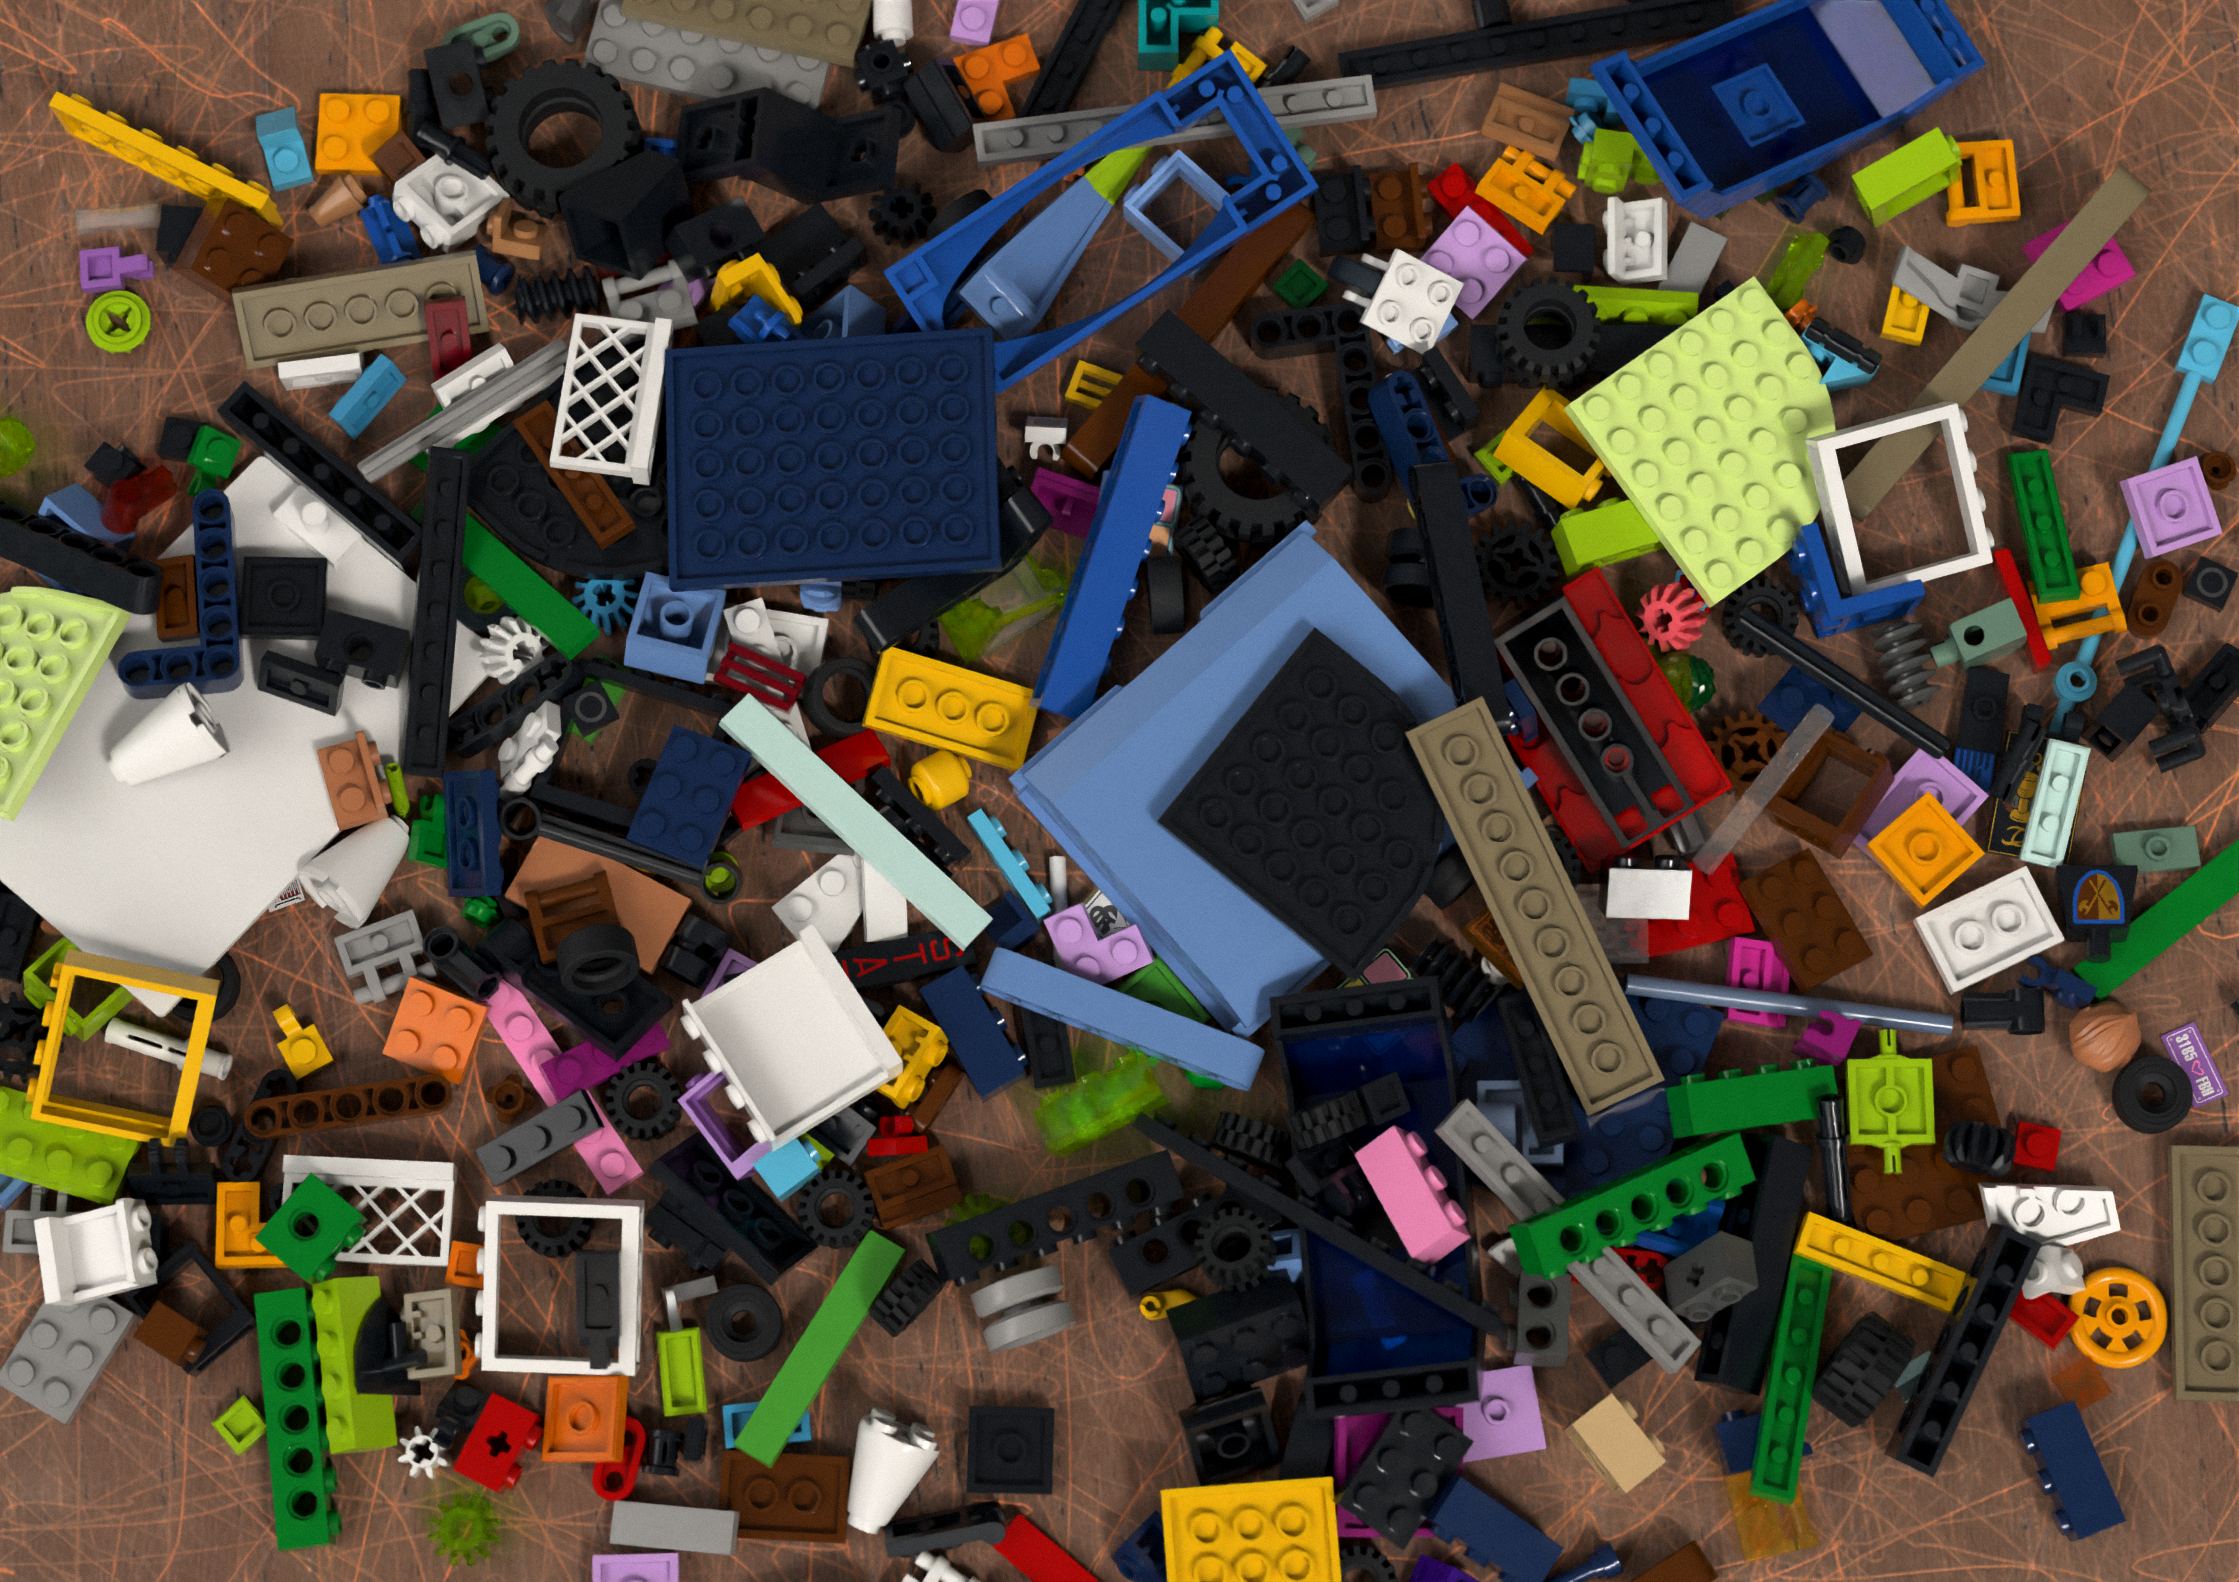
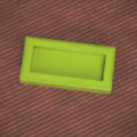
M685 1328L683 1331L672 1334L671 1330L657 1332L665 1417L708 1413L700 1328Z

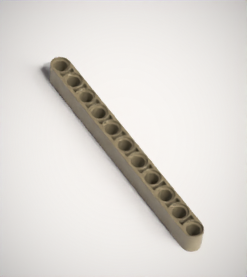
M2120 165L1904 412L1943 401L1957 403L1958 408L1962 409L2143 203L2152 190L2124 166ZM1941 421L1882 436L1843 481L1850 514L1861 523L1867 518L1943 431Z

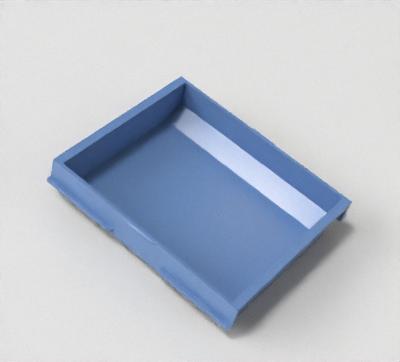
M1307 520L1199 613L1201 621L1126 687L1115 685L1008 778L1013 785L1012 792L1125 920L1130 925L1138 922L1148 945L1226 1033L1246 1040L1271 1018L1269 997L1298 994L1325 970L1330 963L1158 826L1156 822L1314 627L1396 693L1412 712L1418 726L1456 708L1453 690L1341 565L1313 540L1317 531ZM1515 764L1526 789L1539 779L1529 767L1521 772ZM1445 816L1443 837L1435 866L1458 846Z

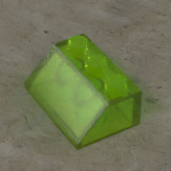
M1136 1051L1130 1052L1113 1062L1116 1067L1115 1069L1103 1075L1099 1071H1094L1076 1081L1078 1088L1064 1095L1062 1090H1059L1042 1098L1039 1101L1042 1107L1034 1110L1033 1114L1049 1154L1063 1159L1135 1121L1140 1112L1147 1115L1171 1102L1172 1100L1151 1058L1145 1053L1138 1056Z

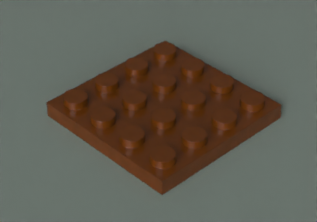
M1977 1045L1924 1058L1932 1059L1935 1143L1933 1145H1909L1902 1148L1901 1174H1884V1149L1872 1145L1847 1144L1851 1203L1854 1213L1852 1223L1854 1229L1891 1243L1986 1218L1978 1183L2018 1184L2013 1164L2007 1175L1990 1178L1985 1175L1977 1176L1973 1173H1964L1960 1169L1952 1168L1942 1159L1944 1136L1947 1134L1952 1122L1968 1119L1973 1122L1982 1121L1989 1125L1995 1124L1996 1127L2002 1128ZM1845 1079L1836 1081L1838 1096H1843L1844 1123L1847 1130Z

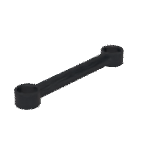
M519 795L512 798L503 806L500 812L499 822L501 828L506 835L513 839L525 840L533 835H538L699 887L702 895L714 904L731 902L736 898L743 885V875L740 868L730 860H715L709 863L704 871L632 844L624 837L544 812L540 802L528 795ZM525 803L534 810L536 820L530 827H520L519 831H517L510 825L507 812H512L516 805ZM723 867L733 874L736 884L729 891L718 892L716 895L709 890L706 884V876H711L715 869Z

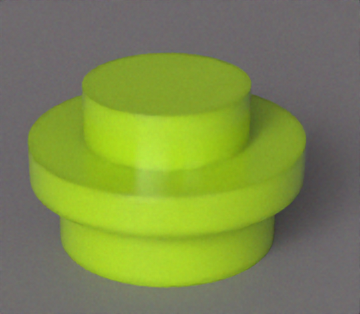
M713 852L709 861L711 863L718 859H726L738 866L736 860L725 852ZM723 867L715 869L711 876H706V884L712 893L729 891L736 884L733 874Z

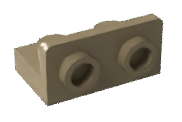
M450 1288L404 1294L401 1322H406L408 1351L423 1348L428 1354V1361L425 1365L406 1369L408 1379L433 1381L434 1378L463 1375L458 1290Z

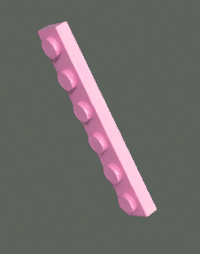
M501 979L499 990L489 1000H481L491 1005L487 1017L548 1108L557 1104V1101L539 1067L540 1064L563 1052L525 996ZM587 1090L605 1127L574 1144V1146L607 1195L611 1197L643 1175L644 1172L593 1096Z

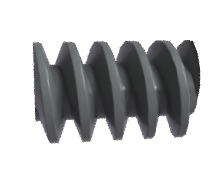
M1902 621L1879 627L1871 631L1869 635L1879 638L1873 645L1874 650L1879 653H1885L1878 659L1879 666L1890 668L1883 674L1884 682L1894 684L1888 689V696L1892 699H1900L1896 704L1909 711L1932 702V696L1942 688L1941 685H1928L1927 683L1928 679L1937 674L1936 669H1923L1922 667L1924 663L1932 658V655L1919 654L1917 649L1927 643V639L1913 638L1912 635L1922 628V623Z

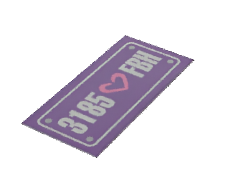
M2195 1022L2160 1036L2171 1060L2186 1072L2191 1081L2194 1108L2229 1094Z

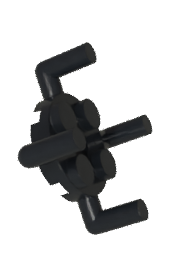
M2154 645L2116 660L2115 663L2121 677L2149 665H2154L2150 669L2123 679L2125 685L2129 681L2134 686L2141 685L2145 688L2153 685L2172 731L2169 734L2148 741L2154 757L2187 745L2155 758L2161 774L2203 758L2206 754V747L2166 649L2162 645Z

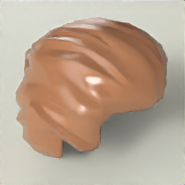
M2104 1001L2088 1004L2078 1012L2069 1025L2070 1048L2073 1057L2076 1058L2078 1063H2082L2084 1066H2089L2099 1072L2105 1073L2123 1068L2135 1058L2134 1054L2141 1043L2137 1012L2118 1002Z

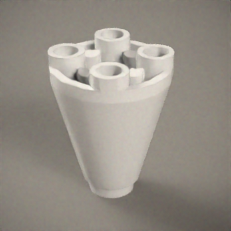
M873 1407L870 1415H864L859 1423L847 1510L850 1513L847 1522L853 1527L871 1534H878L881 1526L887 1525L938 1457L941 1450L938 1442L933 1439L936 1433L933 1429L916 1422H912L911 1427L896 1422V1416L893 1413L878 1407Z

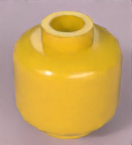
M939 750L912 766L908 787L910 792L924 806L938 811L968 794V779L972 777V772L969 764L962 756L956 757L950 751Z

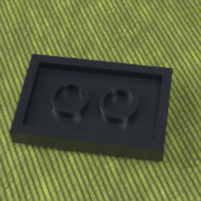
M1428 1408L1389 1412L1332 1501L1389 1542L1405 1550L1474 1441Z

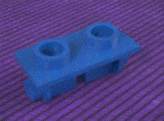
M382 194L370 197L367 200L369 206L359 211L381 264L423 258L408 222L402 221L396 215L393 209L392 198L384 199Z

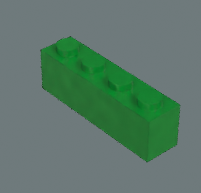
M1815 1059L1791 1062V1070L1780 1071L1779 1064L1754 1067L1755 1075L1743 1076L1742 1069H1733L1717 1072L1718 1080L1707 1081L1705 1073L1680 1077L1681 1085L1666 1088L1673 1138L1677 1139L1818 1119L1816 1097L1824 1094H1838L1833 1064L1816 1067Z

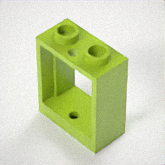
M1936 127L1851 176L1855 196L1874 228L1960 180L1959 167L1963 163L1959 156L1962 153L1951 134L1944 137L1939 127Z
M65 936L23 972L24 994L39 1009L46 1006L47 1000L55 1002L56 993L45 984L53 975L55 962L63 963L68 949L81 951ZM120 986L84 1019L69 1006L64 1033L70 1037L75 1034L85 1043L126 1006L134 996L124 987Z

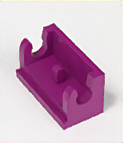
M1038 467L1030 489L1055 519L1049 528L1086 540L1097 508L1100 487Z
M1823 1010L1818 1013V1016L1822 1020L1830 1021L1834 1029L1816 1022L1809 1023L1804 1034L1794 1041L1790 1052L1807 1060L1815 1059L1816 1064L1819 1066L1833 1064V1069H1835L1845 1059L1862 1021L1855 1017L1849 1020L1832 1011Z

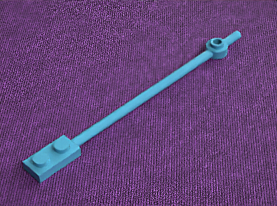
M2204 294L2201 298L2174 367L2175 371L2185 374L2148 472L2169 465L2200 382L2203 381L2212 385L2216 380L2239 320L2238 306ZM2131 517L2110 568L2117 594H2119L2139 542ZM2107 608L2095 610L2091 619L2108 615ZM2103 633L2083 638L2075 661L2063 665L2055 674L2053 690L2060 700L2048 728L2049 731L2061 733L2064 713L2073 711L2075 705L2086 702L2094 694L2097 687V677L2090 666ZM2073 675L2079 676L2083 681V687L2073 686L2070 682V677Z

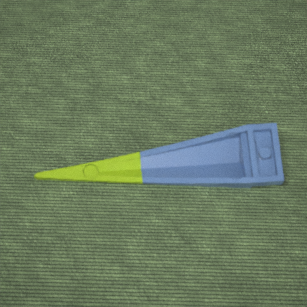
M1153 146L1118 150L1106 155L1089 169L1084 176L1076 180L980 261L979 266L954 293L987 327H992L994 334L1001 341L1026 337L1045 315L1090 240Z

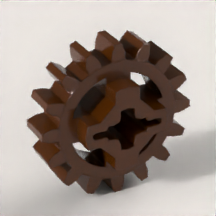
M1740 711L1735 723L1729 716L1724 717L1722 720L1724 730L1714 726L1710 735L1715 741H1706L1733 785L1731 789L1735 790L1734 800L1739 801L1743 793H1748L1751 802H1756L1761 790L1767 797H1770L1775 791L1772 783L1779 785L1784 778L1781 772H1788L1793 765L1792 762L1785 760V757L1793 753V746H1783L1782 744L1787 738L1788 733L1783 731L1777 734L1774 731L1776 724L1772 720L1767 725L1762 723L1761 712H1757L1753 720H1748L1745 711ZM1750 731L1756 734L1742 737L1738 732ZM1768 742L1774 751L1775 764L1773 763L1774 760L1768 756ZM1721 750L1728 757L1730 766L1728 771L1723 765ZM1748 750L1753 751L1755 754L1753 759L1748 763L1743 762L1741 759L1743 754ZM1755 776L1757 779H1759V781L1755 782H1745L1740 780L1743 777Z

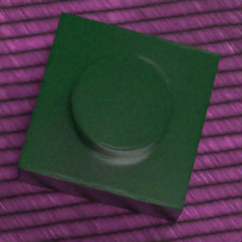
M1299 258L1272 285L1271 291L1293 310L1311 307L1328 290L1329 284Z

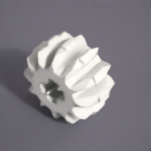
M509 616L500 619V626L496 624L487 626L491 637L479 640L481 645L487 647V651L478 657L481 662L489 663L485 673L490 677H498L499 683L507 685L545 660L547 657L542 655V650L551 645L547 640L540 639L541 635L521 617L514 619Z

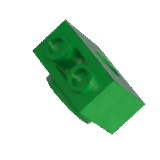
M310 1172L254 1239L307 1283L313 1285L317 1279L323 1282L332 1274L338 1265L335 1258L345 1246L351 1249L360 1241L366 1232L363 1225L368 1219ZM309 1215L316 1216L319 1222L316 1233L309 1237H301L298 1232L300 1220Z

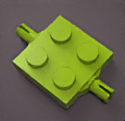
M1887 1029L1878 1031L1880 1055L1870 1059H1847L1845 1061L1847 1131L1850 1133V1143L1848 1145H1872L1884 1149V1174H1901L1902 1148L1909 1145H1933L1935 1143L1932 1059H1910L1897 1055L1896 1030L1890 1029L1887 1032Z

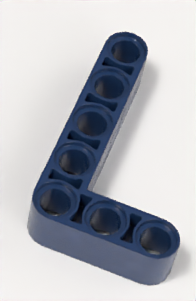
M218 489L201 491L193 500L192 506L201 646L134 651L122 657L118 664V675L125 691L135 699L166 698L178 685H182L185 682L186 684L190 682L201 695L225 693L237 689L244 680L243 640L240 636L241 609L235 518L228 497ZM211 508L223 509L222 514L217 518L209 519L204 517L206 511ZM214 546L226 548L225 552L218 557L206 555L208 550ZM223 584L228 586L227 591L223 595L212 596L208 594L215 585ZM227 623L231 625L229 631L223 635L211 633V630L217 624ZM230 662L234 664L231 671L226 674L220 675L213 672L219 663ZM179 666L191 667L190 673L183 678L171 676L174 669ZM146 669L149 671L147 678L143 681L133 682L129 680L131 674L136 670Z

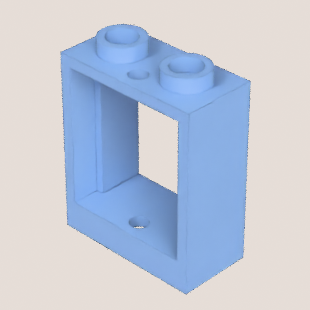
M1179 149L1170 158L1167 155L1163 156L1152 168V176L1143 185L1140 183L1134 185L1123 199V202H1125L1123 205V218L1172 262L1176 261L1185 251L1142 213L1178 176L1218 212L1223 207L1222 200L1225 195L1231 196ZM1217 257L1188 276L1194 281Z

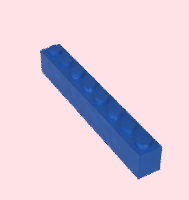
M1149 394L1135 396L1028 706L1074 722L1098 701V694H1095L1100 678L1103 679L1110 669L1112 656L1108 654L1113 640H1117L1123 631L1125 617L1122 614L1126 602L1134 597L1138 587L1139 579L1135 576L1139 564L1146 560L1151 550L1152 540L1149 539L1152 526L1154 523L1159 522L1165 509V501L1162 500L1167 484L1170 485L1175 479L1179 463L1175 460L1179 448L1186 444L1192 430V424L1189 423L1192 411Z

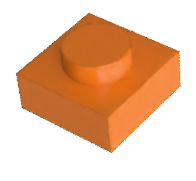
M453 1241L445 1283L483 1290L484 1274H478L477 1255L479 1248H485V1246Z

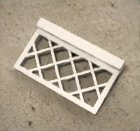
M575 313L549 461L550 467L632 477L635 484H650L666 387L665 349H672L674 339L672 319L656 317L655 323ZM583 327L601 329L607 338L589 350L581 340ZM630 333L646 335L645 345L631 355L619 342V340ZM614 345L624 360L607 371L596 356ZM579 348L584 353L580 357H578ZM642 358V363L640 367L636 361ZM590 361L601 375L583 387L574 376L575 370ZM631 366L639 376V381L624 392L613 377ZM607 382L618 397L600 408L589 393ZM574 386L577 392L571 395L572 387ZM636 395L635 405H634L633 402L630 400V398H632L633 396ZM584 398L594 413L576 424L568 414L570 406ZM624 403L632 412L633 417L630 422L617 429L606 415ZM601 419L612 434L596 445H593L583 433V430ZM566 422H567V424L571 427V429H569L568 431L565 432V427H566ZM630 432L629 441H627L623 436ZM576 435L588 448L586 452L577 458L561 456L562 445ZM618 440L627 451L625 464L607 462L600 452Z
M284 1155L282 1205L292 1195L294 1184H301L311 1172L326 1185L333 1186L331 1189L335 1193L343 1186L355 1187L364 1199L354 1208L359 1212L367 1204H370L384 1220L366 1237L363 1236L360 1239L361 1241L348 1253L340 1252L335 1258L337 1262L448 1267L454 1194L458 1175V1168L454 1163ZM361 1187H372L376 1189L373 1190L369 1195H367ZM386 1188L397 1189L407 1201L387 1217L374 1203L373 1199ZM403 1189L418 1191L410 1197ZM428 1190L445 1191L444 1207L431 1219L415 1203ZM412 1206L426 1223L406 1239L392 1222L407 1208ZM309 1216L300 1220L298 1226L304 1221L311 1231L316 1233L317 1229L307 1219ZM443 1217L441 1232L435 1226V1223ZM389 1225L404 1243L390 1255L379 1254L369 1242ZM430 1227L441 1238L440 1257L422 1256L412 1245ZM366 1245L373 1254L357 1252ZM409 1248L415 1256L400 1254Z

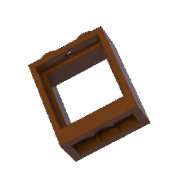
M1818 726L1764 808L1773 824L1841 860L1895 779L1888 764L1889 760L1883 754L1872 748L1864 751L1855 746L1854 741L1846 734L1838 730H1833L1830 733ZM1828 756L1871 778L1838 827L1796 806V803Z

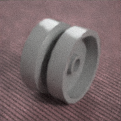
M1057 1265L1006 1277L970 1295L977 1318L992 1319L1005 1316L989 1324L983 1330L990 1354L1036 1342L1077 1324L1069 1301L1056 1300L1042 1304V1302L1060 1294L1064 1289Z

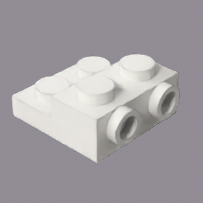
M436 154L395 182L392 202L396 215L402 221L408 222L412 220L421 229V236L429 247L433 249L440 247L448 254L477 233L478 225L489 218L491 211H497L503 199L509 200L510 195L490 176L485 180H480L456 164L447 166L444 164V159Z

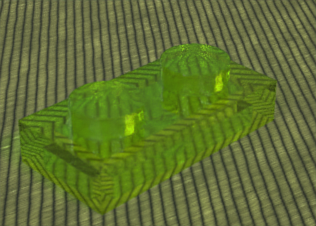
M1820 232L1796 235L1765 288V291L1778 309L1792 308L1800 301L1805 292L1804 286L1810 275L1822 264L1824 260L1823 253L1830 241Z

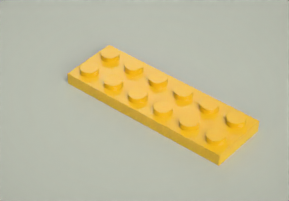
M56 91L50 101V108L68 134L205 202H208L209 199L228 198L279 231L283 226L284 222L276 209L277 205L269 197L270 192L262 185L251 180L244 184L234 179L235 175L224 166L213 163L210 167L198 161L199 157L183 146L178 145L176 149H173L163 144V138L153 131L142 128L141 132L129 127L126 119L112 111H107L104 115L94 110V105L90 101L75 93L68 97Z

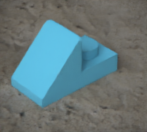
M295 106L256 116L258 141L264 150L275 191L278 192L315 182Z
M1806 330L1804 331L1800 339L1814 358L1817 366L1824 365L1829 368L1819 383L1820 385L1826 384L1828 393L1870 383L1877 369L1872 374H1867L1857 368L1858 363L1853 361L1850 364L1823 348L1824 343L1819 342V344H1816L1806 338Z

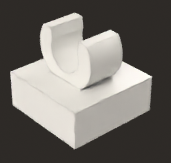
M1027 416L1025 442H1031L1030 456L1032 459H1037L1038 447L1042 444H1048L1053 448V460L1060 458L1061 444H1066L1068 418Z

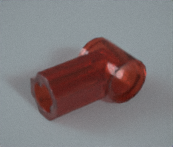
M163 465L159 467L150 466L130 480L115 481L110 486L101 514L102 524L113 533L129 534L137 528L139 519L175 496L178 485L173 479L172 472Z

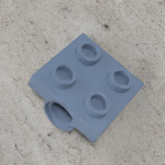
M1518 1080L1477 1081L1476 1108L1533 1167H1564L1563 1144L1543 1149L1538 1148Z

